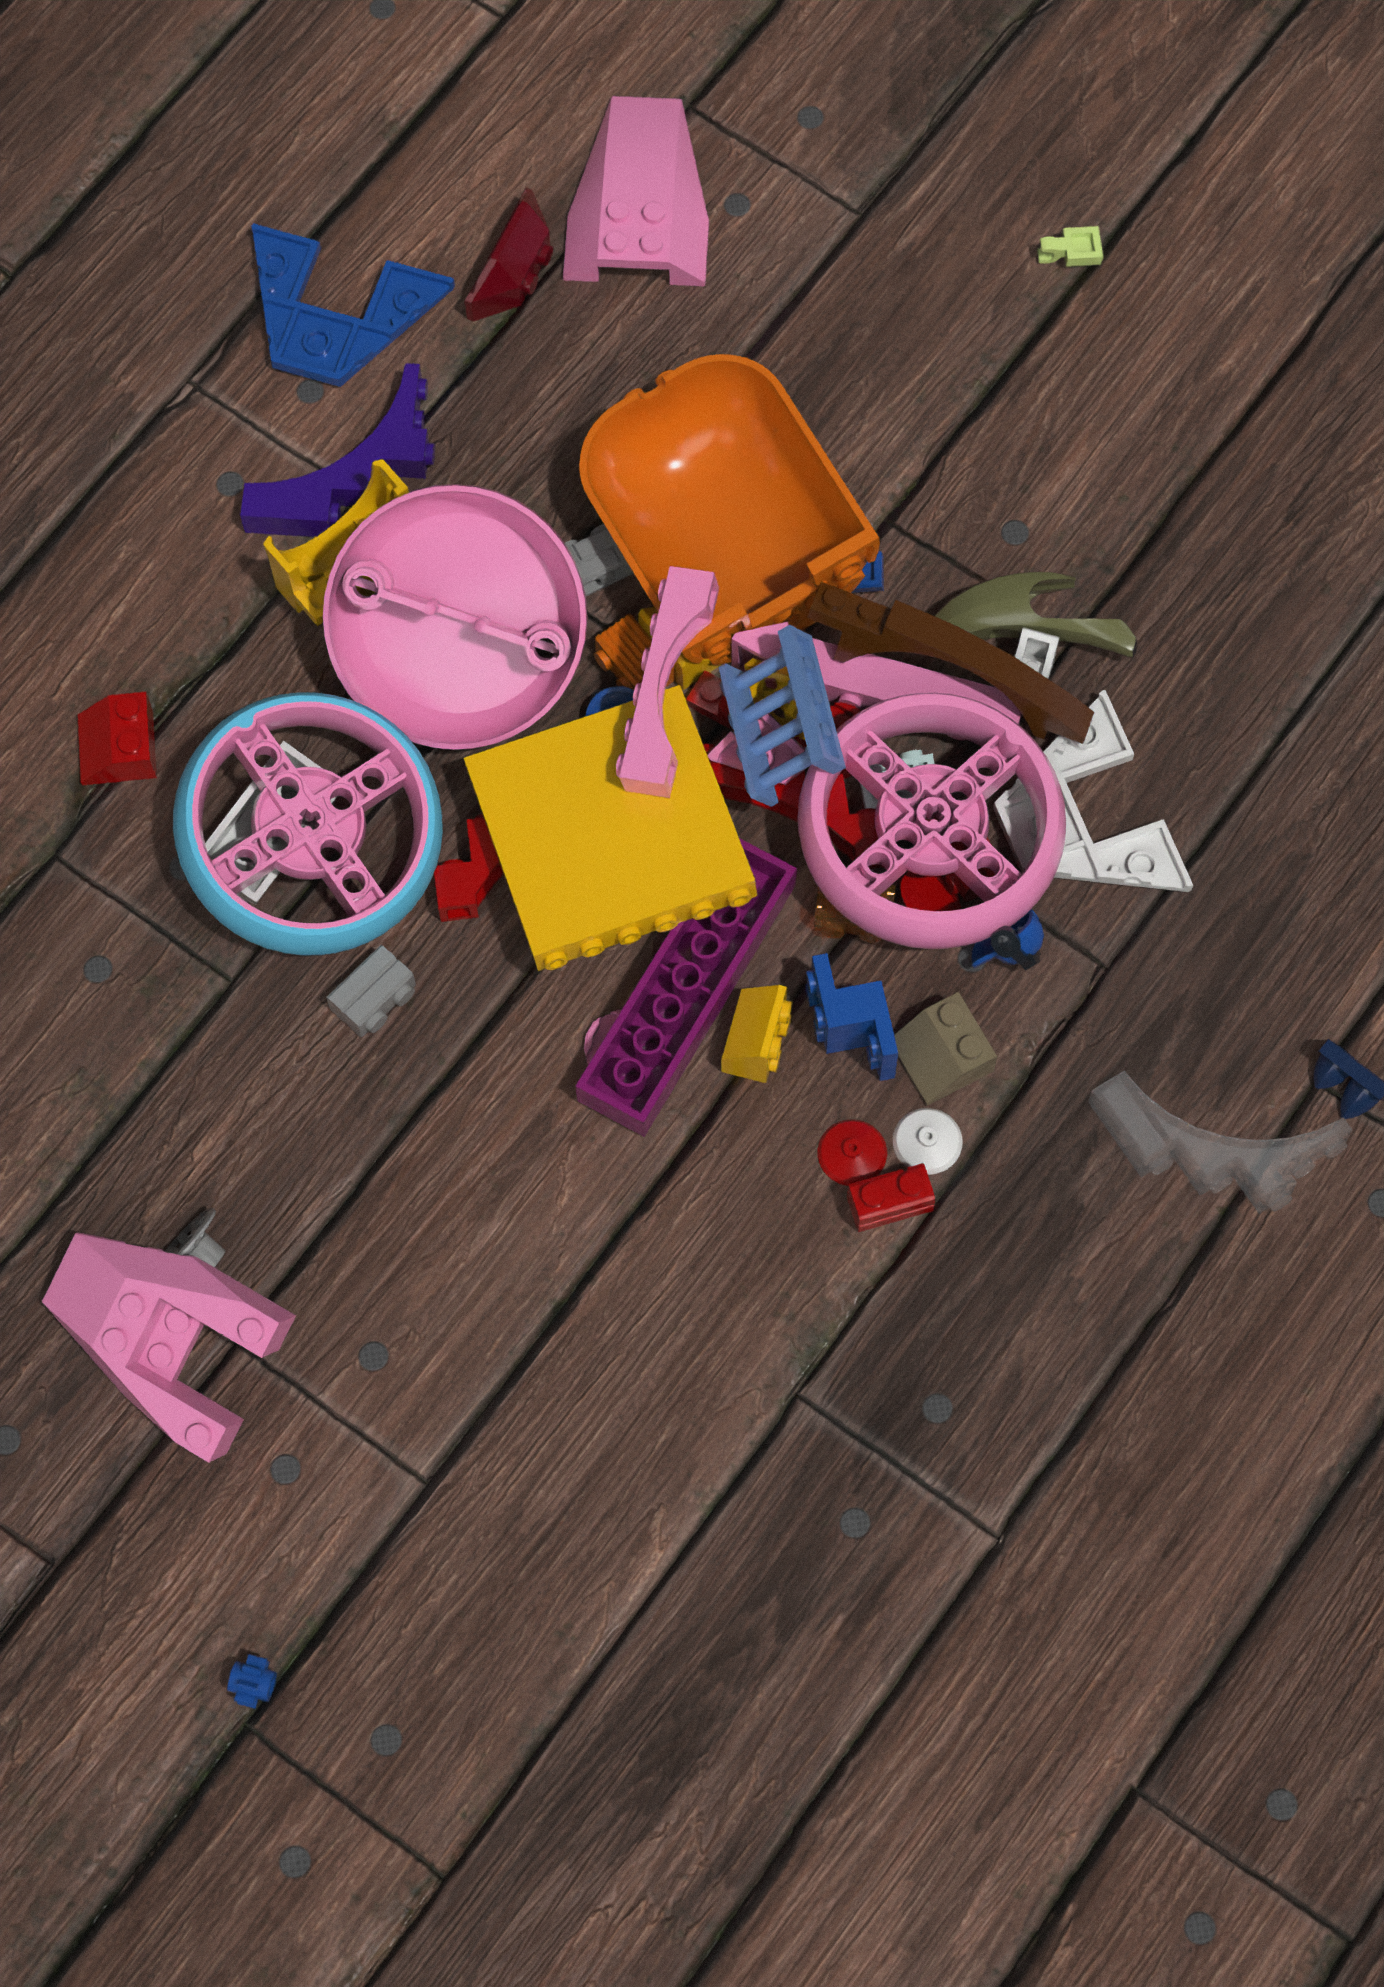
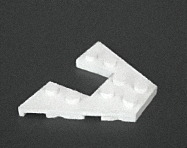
M1103 690L1099 693L1098 698L1088 707L1094 711V715L1084 743L1081 744L1059 735L1043 751L1060 783L1066 813L1065 845L1054 878L1190 892L1192 891L1193 883L1164 819L1093 844L1068 788V782L1133 760L1134 752L1107 692ZM1017 779L1016 783L994 802L993 809L1022 874L1030 861L1034 849L1037 828L1031 799L1024 785Z

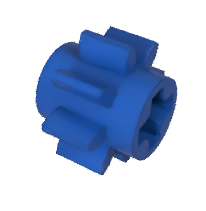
M248 1654L246 1663L239 1661L234 1663L227 1690L236 1693L234 1701L237 1704L256 1709L258 1700L266 1702L270 1700L277 1672L268 1669L270 1664L267 1661L268 1659Z

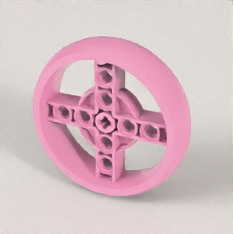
M944 693L901 695L886 699L862 710L836 729L846 766L845 769L878 800L875 810V827L879 839L847 868L834 849L827 825V808L830 792L841 771L831 774L814 765L809 767L802 784L798 805V832L808 869L824 896L841 914L866 932L881 939L903 946L923 949H948L983 941L990 938L991 934L1000 927H1011L1024 917L1048 889L1058 870L1066 838V813L1062 789L1057 775L1042 749L1020 725L1002 712L982 702ZM931 732L956 736L971 741L982 748L957 770L937 764H925L910 768L882 740L909 733ZM879 764L885 767L886 771L877 773L871 770L869 766ZM988 768L993 771L994 775L984 776L978 772V769ZM1015 774L1024 785L1031 799L1037 828L1034 849L1030 861L1022 874L986 840L989 831V814L985 801ZM907 790L913 794V797L908 799L901 798L896 792ZM962 792L967 796V799L956 800L951 796V793ZM908 840L914 847L903 849L896 842ZM957 841L962 842L968 849L959 851L950 844ZM872 864H879L885 867L887 871L877 874L868 867ZM990 868L996 875L985 877L978 872V869ZM906 871L923 876H941L954 872L984 903L953 911H925L893 903L880 895Z

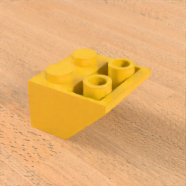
M773 985L741 989L721 1059V1072L762 1083H767L770 1071L777 1072L782 1050H780L782 1037L779 1036H787L792 1017L790 1015L792 1002L786 1000V986Z

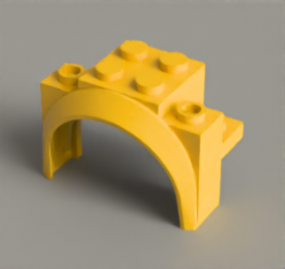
M383 459L372 462L369 484L358 501L336 523L320 535L289 550H277L271 536H268L263 544L269 559L276 588L297 613L304 610L317 626L323 623L324 595L330 572L337 555L347 539L379 507L396 497L409 493L406 484ZM360 576L361 578L373 581L372 578L368 576ZM356 586L357 591L363 596H371L377 593Z

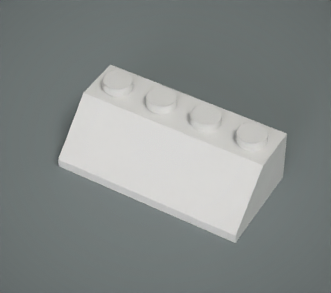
M285 741L281 743L280 747L295 768H321ZM270 758L263 768L272 767L275 764L274 759ZM254 781L251 782L206 841L205 845L211 861L252 835V809L256 798L261 792ZM283 785L277 789V793L284 799H292L297 795L296 791L290 786ZM336 796V797H333V798L330 800L331 804L334 802V800L337 798V796ZM303 818L301 827L310 826L313 830L316 821L308 822ZM271 837L266 841L268 846L275 851H281L287 847L286 842L280 837ZM247 857L238 858L234 862L235 866L241 871H250L255 868L254 862ZM273 870L237 893V895L243 900L256 905L280 871Z

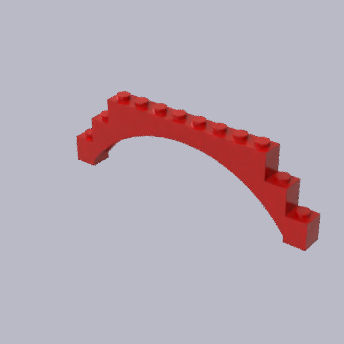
M799 736L794 737L800 743ZM703 744L707 755L716 747L713 744ZM709 759L724 799L752 804L779 813L798 823V805L802 784L805 779L804 771L786 785L778 783L774 786L778 803L770 807L749 796L744 785L746 780L744 771ZM840 773L830 792L827 808V825L832 844L852 861H855L879 839L875 827L876 809L866 808L849 815L843 773ZM479 814L473 819H466L471 861L447 860L442 865H437L434 871L441 922L479 918L478 907L494 884L503 876V871L483 814ZM872 864L868 868H882L883 866L879 864Z

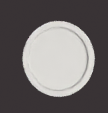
M920 1108L906 1114L896 1125L893 1133V1149L898 1160L906 1168L924 1163L928 1175L937 1174L947 1170L957 1161L962 1150V1134L957 1123L948 1114L933 1108Z

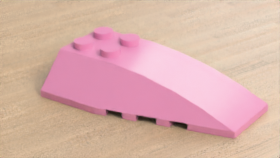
M612 96L568 213L563 280L599 282L600 267L669 270L670 285L705 286L709 220L682 100Z

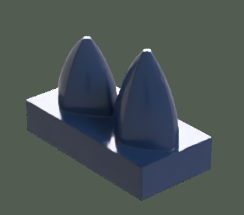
M1328 1039L1319 1050L1321 1055L1314 1068V1085L1317 1089H1326L1340 1084L1348 1076L1352 1077L1341 1099L1340 1117L1344 1120L1360 1116L1375 1106L1379 1100L1384 1101V1081L1337 1043Z

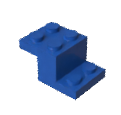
M828 954L812 956L811 970L806 971L807 984H805V992L809 1007L815 1006L813 1027L817 1043L824 1041L826 1054L869 1046L866 1047L870 1069H877L880 1081L895 1078L898 1049L882 980L835 989Z

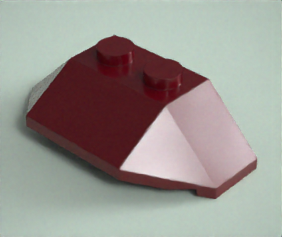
M525 187L519 202L478 278L464 300L466 316L470 321L474 322L521 306L526 295L533 294L538 283V273L541 267H546L552 258L554 248L550 244L549 228L532 189Z

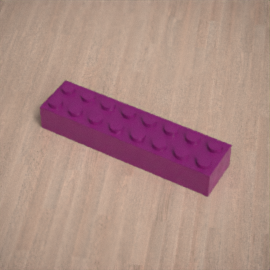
M740 839V842L755 878L757 896L751 898L745 905L739 907L727 906L715 910L707 918L701 920L692 918L680 922L675 928L670 930L575 1086L578 1102L643 1137L646 1136L796 886V867Z

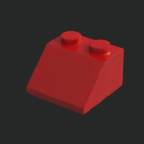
M146 692L108 695L78 714L80 778L82 785L157 778L153 709Z

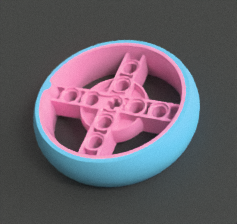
M313 692L280 694L251 703L221 721L203 739L186 764L178 784L173 809L175 848L183 872L197 898L221 924L235 934L266 949L287 954L325 955L338 953L366 944L387 932L399 923L420 900L432 879L441 851L443 825L440 798L431 771L419 750L395 724L383 715L353 700L330 694ZM296 726L326 728L357 739L378 753V755L342 778L322 768H295L270 731ZM234 753L261 791L252 809V835L211 861L203 835L204 802L216 771ZM259 755H268L274 759L275 764L272 767L263 768L256 763L255 758ZM367 776L376 777L382 786L376 790H371L364 786L362 779ZM283 785L290 786L296 791L297 795L292 799H284L277 793V789ZM404 787L411 806L414 823L412 847L403 872L394 886L385 895L357 854L361 849L366 832L365 811ZM342 796L349 801L350 807L345 810L336 809L330 800L333 797ZM303 818L308 822L316 821L314 830L310 826L301 827ZM271 837H280L286 842L287 847L281 851H275L268 846L266 841ZM332 847L339 852L341 858L330 862L322 857L320 851L324 848ZM247 857L254 862L255 868L250 871H241L235 866L234 862L238 858ZM275 869L297 879L313 880L322 878L349 917L323 923L288 921L260 911L240 898L237 893ZM354 878L361 883L363 889L360 892L351 893L344 888L342 882L346 879Z

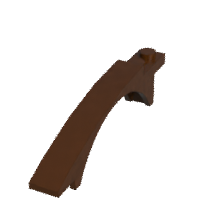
M821 582L807 618L842 631L833 659L844 663L866 654L909 652L951 662L982 677L1006 695L1024 716L1033 736L1044 739L1047 731H1050L1081 744L1084 743L1094 711L1016 657L954 624L896 599L893 607L889 608Z

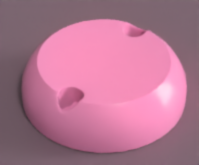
M462 484L435 485L411 491L394 498L367 517L347 539L337 555L328 578L323 607L324 637L329 657L339 680L349 696L355 702L383 715L395 724L412 742L433 748L453 750L472 749L501 742L529 728L543 717L562 697L575 675L586 641L588 621L586 596L577 565L564 541L550 524L534 510L512 497L495 490ZM360 576H368L372 578L373 581L361 578ZM356 586L377 593L371 596H363L357 591ZM542 638H549V639L552 640L555 644L550 643V642H547V641H544V640H541V639H542ZM535 647L557 655L543 658L538 655Z

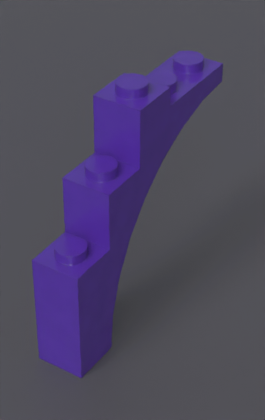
M405 363L400 388L388 413L374 432L352 452L331 465L302 477L277 482L244 483L240 517L245 533L317 537L340 519L341 506L352 507L362 496L371 478L372 462L383 459L398 477L426 479L428 465H434L435 443H429L427 429H424V410H420V401L427 400L428 379L422 378L420 364Z

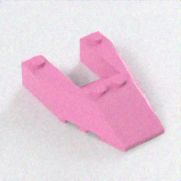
M80 1232L75 1233L42 1300L47 1309L130 1402L175 1443L207 1462L227 1454L244 1419L177 1380L204 1325L263 1358L280 1349L296 1317L293 1313L196 1256H183L164 1252L158 1248H145L125 1244L124 1241Z

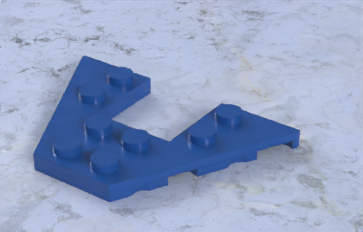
M252 224L272 367L277 370L341 387L455 287L454 278L386 260L363 319L301 303L300 300L321 251L320 242Z

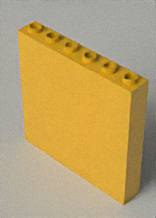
M680 685L666 689L663 702L664 729L678 761L670 798L625 791L620 778L616 776L618 757L620 754H625L628 742L624 738L625 726L629 718L633 719L636 709L633 701L464 758L469 778L538 971L561 968L569 960L581 956L593 957L599 955L605 948L619 943L621 945L632 944L638 941L642 935L654 931L666 932L672 930L680 922L692 918L695 920L707 918L715 910L727 906L739 907L747 904L751 898L757 896L755 878Z

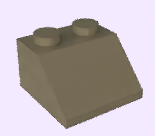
M959 992L924 1009L894 1035L898 1049V1058L926 1106L994 1072L997 1055Z

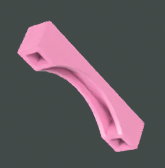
M670 566L667 579H662L660 582L658 600L661 601L659 613L653 614L650 623V635L653 638L650 649L645 648L642 656L643 680L642 684H636L633 694V705L636 706L633 719L629 718L625 726L624 738L625 741H628L625 754L619 755L616 764V776L620 778L625 791L666 798L671 796L678 761L664 729L663 702L665 687L671 670L683 649L701 630L712 622L719 592V585L714 572Z

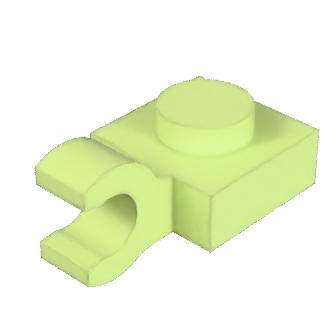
M1098 226L1063 228L1061 238H1040L1041 248L1037 249L1038 261L1042 264L1052 263L1065 257L1066 267L1101 265L1103 259Z

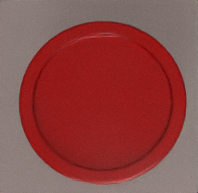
M907 872L901 881V896L905 907L925 911H953L961 909L958 894L951 892L942 875L923 876L912 872Z
M849 1119L833 1124L823 1133L818 1144L817 1156L822 1170L830 1179L848 1186L851 1183L876 1177L882 1172L887 1160V1146L883 1136L874 1126L861 1120Z

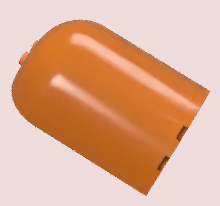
M716 354L700 357L674 370L662 372L655 380L657 387L647 393H644L641 388L628 392L623 400L606 410L592 425L582 445L579 461L581 482L587 497L658 613L661 601L658 600L659 585L662 579H667L670 566L715 573L719 592L712 622L701 630L682 651L683 655L691 662L699 664L703 659H709L712 665L732 662V637L737 632L788 622V625L801 631L813 625L816 621L807 617L821 582L851 593L865 577L862 571L865 564L875 561L880 545L879 536L774 374L763 365L751 359L737 355Z

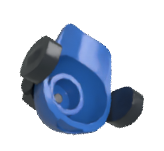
M1031 909L1011 927L1002 926L994 931L990 938L975 943L972 950L971 966L975 969L994 958L1009 965L1020 964L1025 971L1041 961L1039 949L1043 944L1044 932L1036 913Z

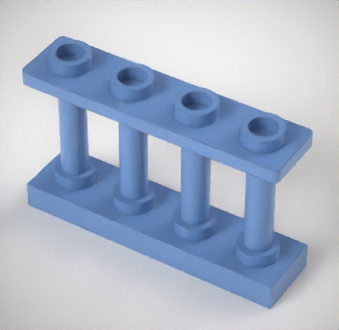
M791 625L778 631L781 647L780 652L746 672L726 663L719 667L722 680L720 687L726 697L729 709L728 720L735 733L738 745L736 752L742 763L746 778L744 782L745 789L752 799L770 807L778 803L774 786L807 767L814 765L831 774L846 768L812 636ZM787 666L790 678L788 685L754 704L750 686ZM795 699L798 710L797 718L762 737L758 719ZM803 732L807 745L805 751L770 770L766 752Z

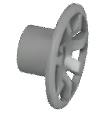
M209 1208L200 1213L177 1235L164 1252L183 1256H196L215 1267L226 1251L205 1232L213 1220L216 1210Z

